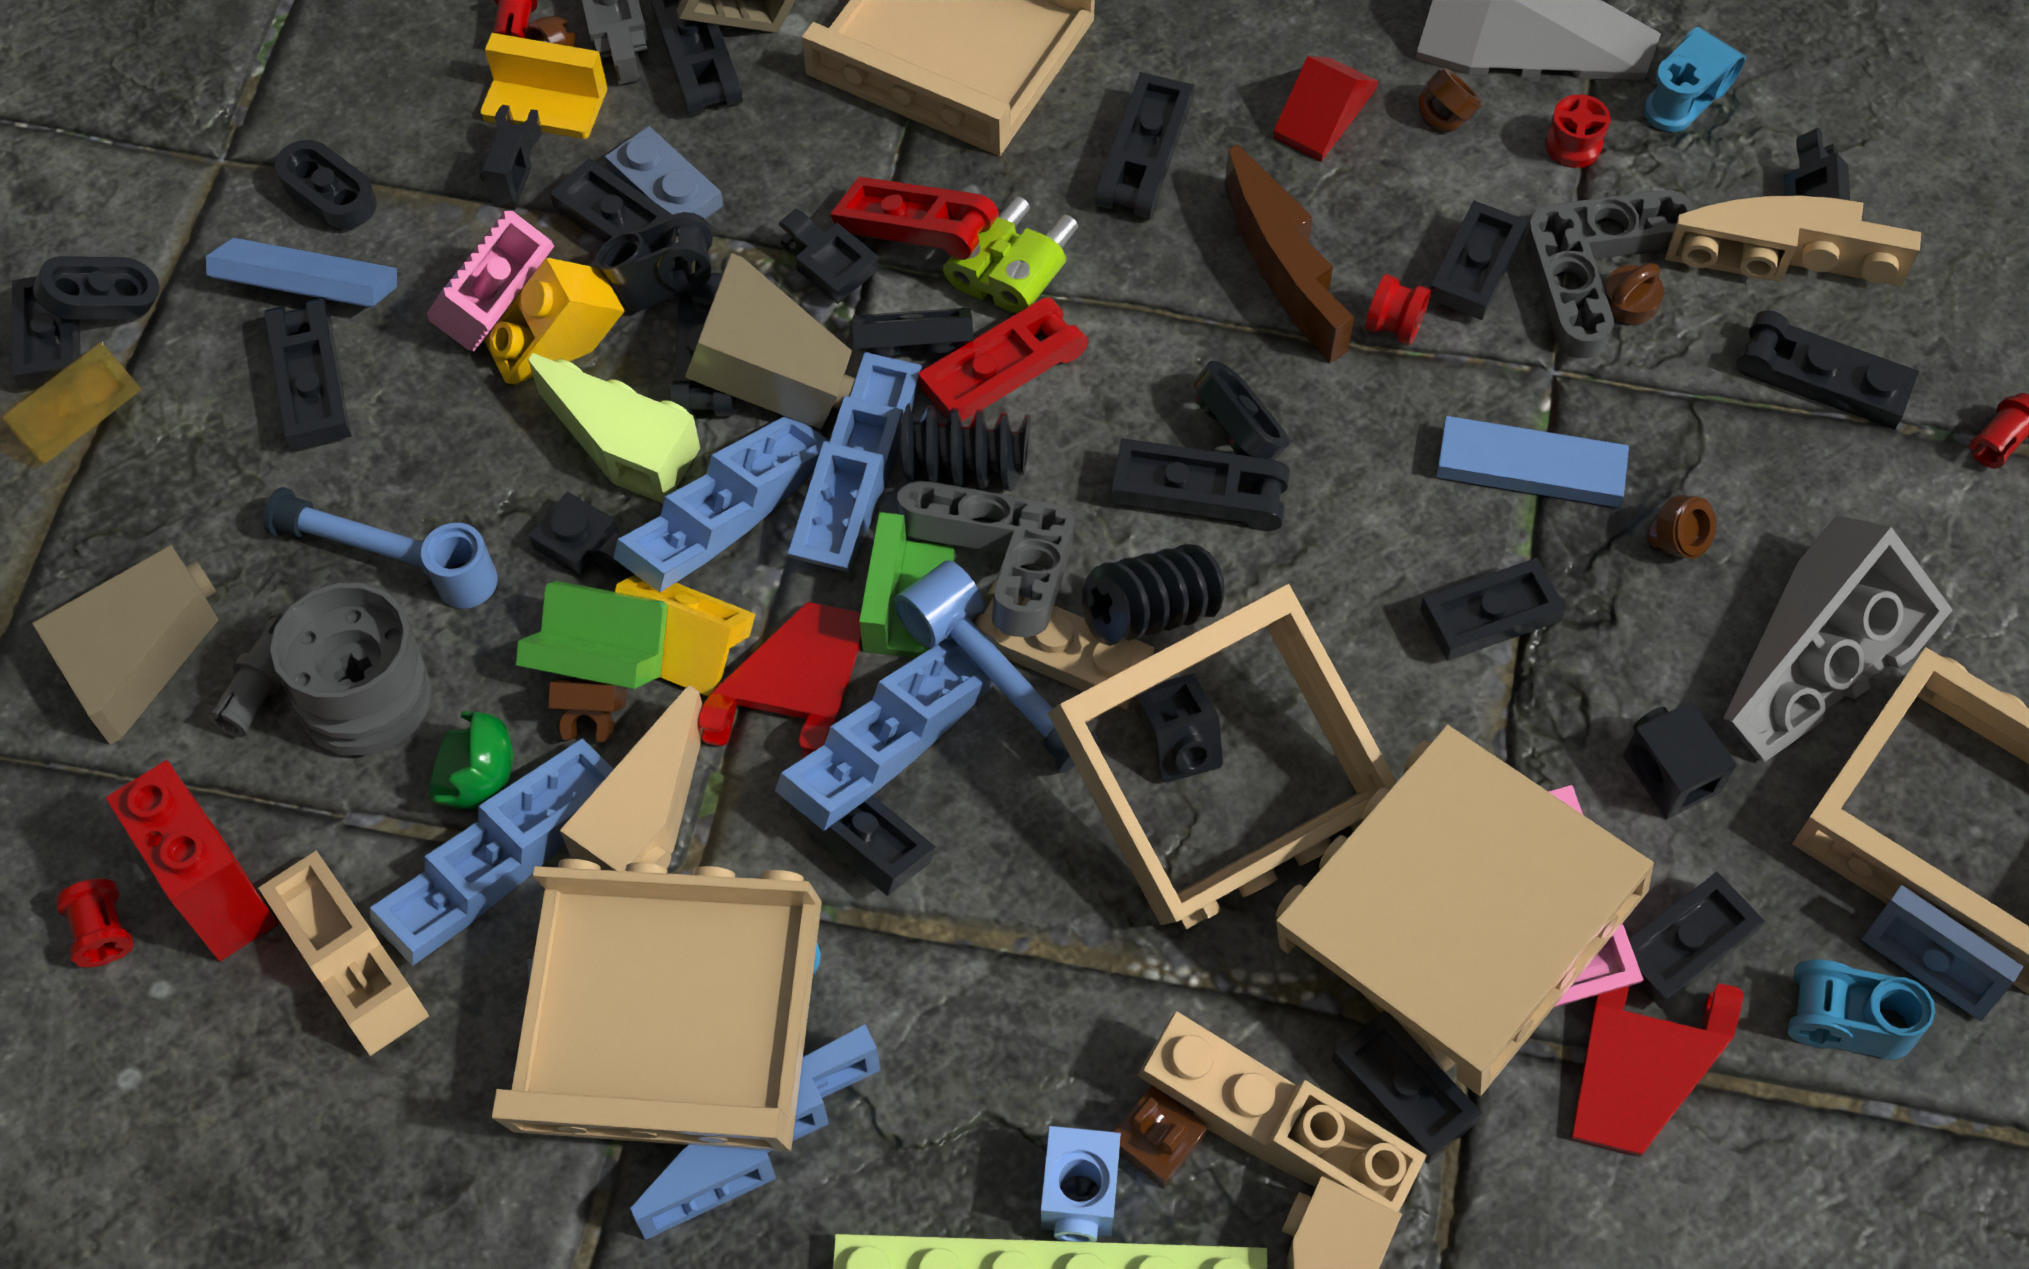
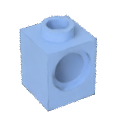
M1049 1126L1041 1205V1230L1054 1231L1056 1239L1068 1242H1096L1097 1235L1112 1237L1121 1133ZM1073 1176H1085L1092 1179L1100 1191L1094 1198L1088 1201L1076 1202L1067 1198L1060 1187L1067 1179Z

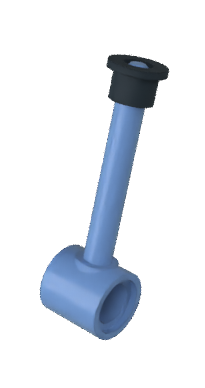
M285 487L276 489L266 504L263 525L268 534L280 536L285 532L302 537L309 533L422 567L423 573L430 577L440 599L451 607L466 609L478 606L485 602L496 589L498 575L481 534L468 524L449 523L433 530L422 542L315 510L312 502L295 497L294 492ZM466 563L462 567L453 569L455 566L459 564Z
M949 560L942 562L894 597L895 611L901 623L918 643L926 648H933L944 639L950 640L953 638L1045 737L1043 746L1057 760L1055 768L1058 772L1064 773L1075 766L1047 714L1053 708L972 622V619L983 611V599L974 581L958 564ZM1090 732L1097 743L1098 737L1093 732Z

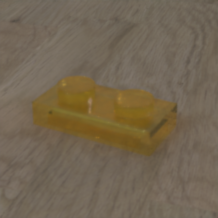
M99 342L1 415L0 418L41 465H45L142 389L106 346Z

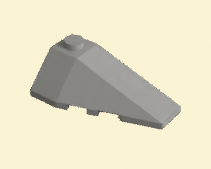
M1432 0L1415 59L1468 75H1488L1489 68L1521 69V76L1540 77L1541 70H1567L1580 79L1645 81L1661 33L1602 0Z
M1836 515L1798 561L1723 718L1756 759L1766 762L1823 721L1825 710L1845 696L1856 699L1870 689L1868 680L1888 666L1900 668L1918 654L1952 612L1950 605L1892 527Z

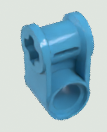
M1695 27L1659 65L1656 72L1658 86L1649 95L1644 105V115L1647 121L1653 127L1666 132H1679L1688 128L1714 100L1721 98L1729 90L1745 64L1746 55L1702 28Z
M1807 960L1799 962L1794 968V981L1800 986L1797 1016L1789 1020L1788 1035L1801 1044L1818 1048H1837L1876 1056L1881 1059L1896 1060L1906 1056L1914 1048L1933 1022L1935 1008L1934 1001L1929 992L1918 982L1906 977H1894L1854 969L1845 964L1829 960ZM1880 1009H1889L1897 1012L1904 1018L1908 1028H1897L1890 1025L1883 1018Z

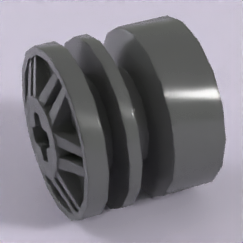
M336 583L313 590L287 609L276 624L270 646L275 671L286 694L291 699L293 709L298 715L303 730L318 746L340 755H370L396 746L416 731L429 711L433 688L405 610L388 592L366 583Z

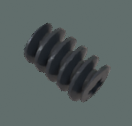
M908 403L904 411L900 440V459L905 479L908 482H915L918 480L923 467L926 466L930 482L941 483L948 468H950L954 484L963 487L966 485L972 471L975 470L978 485L981 489H988L996 474L999 473L1004 490L1012 492L1021 475H1024L1026 470L1030 438V415L1025 414L1018 431H1012L1008 414L1001 412L994 428L988 429L983 410H976L968 427L963 426L958 408L952 407L945 424H938L934 406L928 405L921 421L916 422L913 419L910 403Z
M1183 544L1173 549L1166 548L1155 553H1145L1135 558H1124L1117 562H1106L1094 567L1086 578L1082 591V608L1085 621L1092 635L1101 644L1108 646L1123 642L1124 639L1131 641L1143 635L1157 634L1162 630L1170 631L1182 625L1189 626L1200 622L1203 617L1214 618L1220 611L1225 596L1224 578L1220 565L1211 553L1201 546L1193 544Z

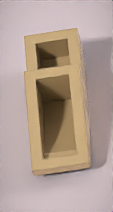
M317 850L258 887L370 1056L429 1017V1014Z

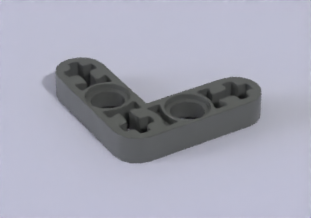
M1657 190L1551 204L1540 207L1533 213L1525 237L1526 249L1555 340L1561 350L1570 356L1586 359L1598 356L1605 350L1614 321L1594 259L1667 249L1679 215L1695 210V206L1688 197L1674 190ZM1604 218L1613 219L1622 224L1625 232L1619 235H1608L1601 232L1595 225V222ZM1546 229L1553 230L1556 237H1563L1559 253L1555 254L1557 244L1552 232H1544ZM1561 272H1570L1579 276L1584 286L1575 290L1565 289L1555 282L1553 276ZM1583 308L1580 315L1586 330H1594L1593 334H1585L1581 326H1574L1578 309Z
M919 481L909 483L900 489L897 496V514L904 515L907 536L1006 554L994 588L992 621L996 628L1005 634L1015 637H1030L1045 631L1052 616L1072 549L1074 517L1069 510L1049 502L935 482ZM973 519H991L997 522L980 523ZM1021 566H1040L1048 570L1030 571L1021 568ZM1020 596L1031 598L1026 606L1018 605Z

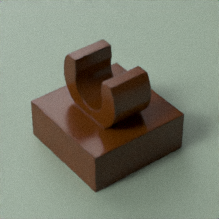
M562 678L550 682L548 708L568 709L562 716L559 726L563 740H572L577 737V722L582 715L590 716L595 720L597 725L596 742L609 740L614 731V721L609 712L626 707L627 687L572 678Z
M1152 1085L1113 1132L1121 1133L1119 1154L1164 1189L1206 1137L1208 1127Z

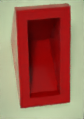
M1307 56L1275 126L1273 138L1322 162L1376 91L1378 80L1332 58Z

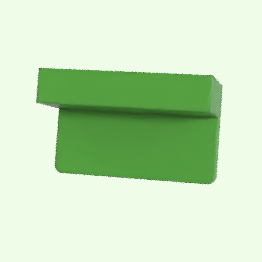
M879 512L859 624L863 652L917 658L931 648L922 646L905 629L895 611L894 597L946 560L954 562L955 549L951 545L907 541L904 515Z
M553 581L545 586L541 632L518 640L516 665L636 689L661 677L668 606L664 601Z

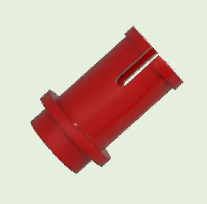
M494 0L498 8L492 33L508 36L511 33L513 37L527 39L530 14L536 10L538 0Z
M2018 393L2015 396L2005 397L1998 404L1997 415L1979 435H1976L1970 441L1969 449L1977 450L1972 455L1979 463L1993 469L2000 468L2007 462L2008 457L2026 438H2029V394Z

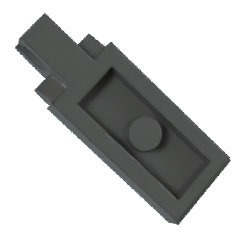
M581 0L593 50L599 51L601 59L612 57L619 85L640 81L634 52L646 50V40L648 38L639 0Z

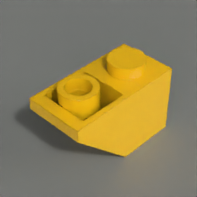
M546 257L485 337L484 342L505 382L518 384L533 377L528 361L532 353L553 361L563 359L569 362L594 351L625 311L599 268Z

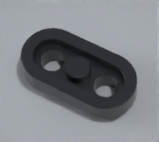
M300 140L287 145L278 154L275 160V170L285 192L330 226L341 229L357 227L368 221L374 214L377 207V199L368 177L323 143L315 140Z
M58 256L47 260L42 265L34 282L33 292L37 302L46 311L60 318L137 319L150 311L159 294L160 287L153 271L135 259L127 257Z
M1212 360L1193 379V386L1197 392L1195 395L1196 403L1207 415L1219 420L1231 436L1228 442L1237 455L1276 460L1289 446V438L1284 429L1249 385L1231 368L1223 363Z

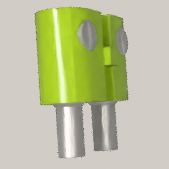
M1014 196L992 227L986 232L979 233V244L972 255L966 260H960L951 256L943 266V272L948 281L958 290L980 300H983L987 294L993 296L995 306L1017 314L1034 304L1066 263V255L1062 248L1077 230L1078 224L1071 216L1062 215L1047 235L1028 228L1020 235L1016 233L1015 227L1029 211L1030 206L1022 197Z

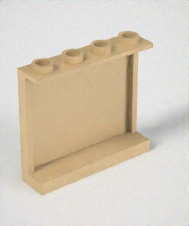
M850 0L829 28L812 22L803 34L802 44L806 75L1000 157L1094 21L1095 0Z
M1447 725L1433 742L1426 739L1416 746L1405 763V774L1391 790L1383 787L1374 794L1363 811V822L1351 836L1347 838L1341 835L1331 843L1321 858L1319 864L1321 870L1306 887H1303L1301 884L1296 885L1288 892L1277 909L1276 923L1279 946L1283 951L1288 954L1297 945L1456 1062L1458 1064L1457 1080L1481 1097L1648 893L1654 862Z
M581 859L560 860L558 868L534 866L532 876L545 888L512 1090L496 1089L492 1119L515 1133L791 1152L822 905L821 899L809 881H803V876L784 870L762 872L761 879L735 877L734 872L728 869L713 866L694 868L693 875L667 874L668 870L662 866L642 862L627 864L625 871L600 870L601 867L598 864Z

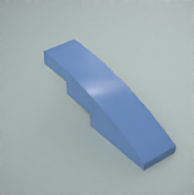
M864 352L850 397L844 396L830 442L823 441L790 544L789 558L845 572L850 571L869 529L899 451L904 411L908 403H910L911 411L913 410L919 391L918 373L923 370L922 365Z
M784 416L712 454L707 474L665 496L661 516L619 538L613 558L659 593L706 564L750 531L794 493L814 473L823 441H830L807 424Z
M953 638L944 640L880 680L873 699L832 725L822 747L781 772L775 792L824 831L870 798L915 761L958 722L995 683Z
M583 739L577 741L479 805L478 822L425 856V871L370 907V922L414 966L468 927L533 874L534 866H542L565 845L560 832L561 828L614 768Z
M866 1024L803 1057L793 1141L829 1124L822 1100L823 1097L881 1071L877 1047ZM688 1145L630 1208L645 1240L775 1180V1173L767 1154L771 1151Z

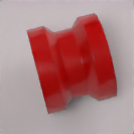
M1578 94L1565 97L1556 104L1551 119L1552 126L1549 128L1545 141L1546 151L1554 161L1570 168H1583L1593 164L1599 158L1604 144L1603 138L1606 136L1611 121L1610 112L1604 103L1595 97Z
M1385 274L1378 285L1365 322V330L1373 333H1379L1383 330L1396 335L1398 342L1410 346L1426 312L1431 289L1420 285L1411 289L1402 286L1397 277Z

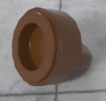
M1440 68L1426 83L1427 86L1421 92L1418 101L1420 113L1425 121L1436 130L1442 132L1457 130L1465 121H1469L1482 106L1481 99L1472 88L1447 68ZM1435 97L1453 112L1450 118H1444L1436 112L1433 107V99Z
M1647 263L1642 266L1625 265L1615 269L1607 277L1604 290L1615 320L1629 325L1643 324L1650 321L1658 313L1664 296V287L1659 279L1660 268L1657 264Z
M1678 495L1671 497L1650 524L1647 531L1648 543L1651 547L1662 549L1667 555L1694 559L1702 556L1709 549L1716 532V516L1711 504L1706 499L1697 496Z

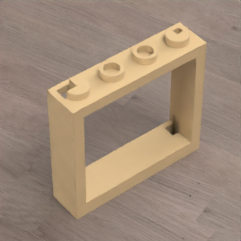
M1289 584L1074 696L1047 713L1160 925L1181 920L1185 928L1188 929L1200 921L1209 919L1219 913L1221 908L1216 900L1238 888L1242 897H1246L1275 882L1278 877L1273 868L1292 857L1301 866L1322 856L1332 843L1329 838L1330 836L1348 826L1354 832L1363 822V811L1374 794L1383 787L1391 790L1397 783ZM1267 627L1357 794L1176 893L1091 735L1086 722Z
M1925 647L1792 844L1886 904L1899 887L1903 885L2024 966L2013 985L2029 994L2028 925L1841 809L1916 697H1919L2029 764V708L2016 696L2000 692L1968 673L1964 666L1957 661L1942 657Z

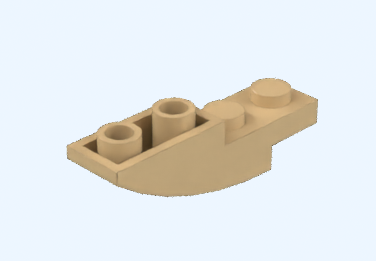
M1764 196L1717 203L1680 214L1666 250L1665 260L1684 263L1695 268H1710L1745 275L1753 279H1767L1782 282L1788 266L1792 265L1815 272H1829L1865 279L1872 283L1902 286L1920 251L1921 232L1862 221L1863 202L1811 196Z
M1177 1011L1167 1021L1137 1075L1193 1110L1192 1115L1207 1126L1208 1130L1278 1169L1314 1187H1317L1321 1176L1397 1212L1400 1211L1427 1156L1308 1081L1304 1080L1298 1085L1293 1084Z

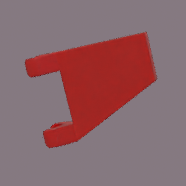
M807 602L709 695L699 715V725L704 729L702 741L706 744L725 746L732 731L736 707L740 705L807 719L799 737L800 748L803 749L801 759L825 744L830 727L837 723L862 644L859 624L861 612Z
M1727 984L1716 985L1714 991L1710 992L1706 998L1703 1029L1624 1011L1629 986L1595 995L1570 1140L1640 1157L1734 1038L1743 1002V992L1740 988Z

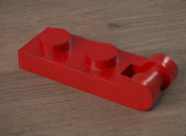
M859 176L830 213L834 224L839 223L851 234L942 248L952 257L966 260L972 255L979 244V233L986 232L992 227L999 216V211L991 199L981 194Z
M1043 298L977 337L974 341L967 343L919 372V388L946 419L952 407L959 409L963 422L973 416L976 410H983L1056 364L1074 361L1085 351L1089 340L1078 326L1068 325L1063 320L1064 312L1052 298ZM1034 335H1046L1047 338L1039 342Z

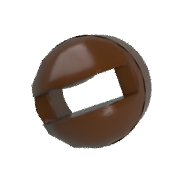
M559 16L539 19L529 24L527 29L528 39L575 47L576 34L575 32L567 34L565 28L569 25V22Z

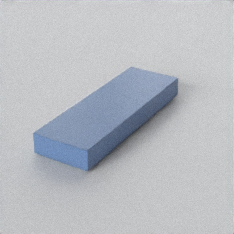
M232 238L206 255V275L211 276V278L316 298L324 297L327 300L372 308L397 288V268L244 239Z
M1446 416L1436 478L1620 508L1624 498L1629 445Z

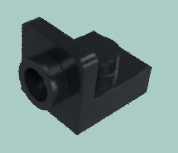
M1194 673L1165 680L1133 697L1135 711L1155 745L1157 771L1163 782H1171L1219 769L1223 765L1219 715Z

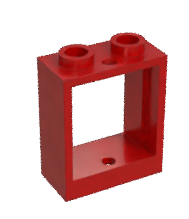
M165 760L105 797L170 901L219 962L279 925L212 821L168 760Z

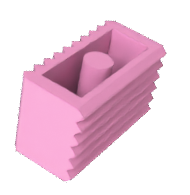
M504 211L460 269L457 270L453 278L442 289L427 312L428 320L467 350L475 351L554 248L552 241L515 212Z

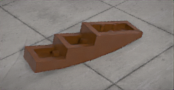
M1238 144L1228 149L1225 189L1239 231L1263 279L1292 322L1330 364L1348 352L1354 316L1329 293L1333 266L1309 243L1313 217Z

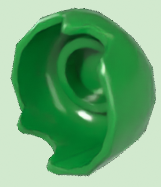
M463 711L460 717L469 721L471 726L460 730L450 729L445 733L430 781L429 799L432 803L453 809L476 810L479 809V805L501 792L508 783L513 766L514 752L508 727L502 720L479 711Z

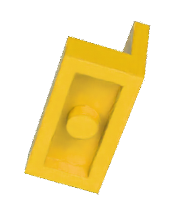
M492 33L486 45L485 53L493 82L480 110L483 120L496 124L495 115L497 110L502 105H509L514 120L513 125H519L527 120L530 110L534 109L538 110L542 132L587 139L608 90L599 51Z
M636 575L617 583L615 589L617 593L664 601L667 604L661 678L683 687L690 685L706 696H709L721 683L729 649L750 637L756 615L678 583H674L659 593Z

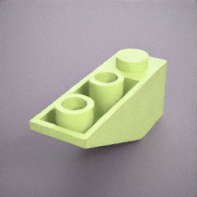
M532 353L528 361L539 395L608 479L617 486L663 504L665 496L676 490L700 450L693 415L672 401L664 400L658 402L637 394L623 382L617 380L604 381L583 373L581 369L569 361L563 359L553 361Z

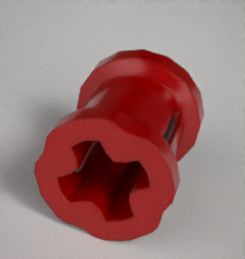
M97 878L75 883L61 891L55 899L59 914L67 917L74 941L69 949L71 961L76 963L78 967L91 968L106 965L125 957L134 947L131 934L121 927L115 906L120 894L116 882L110 879Z

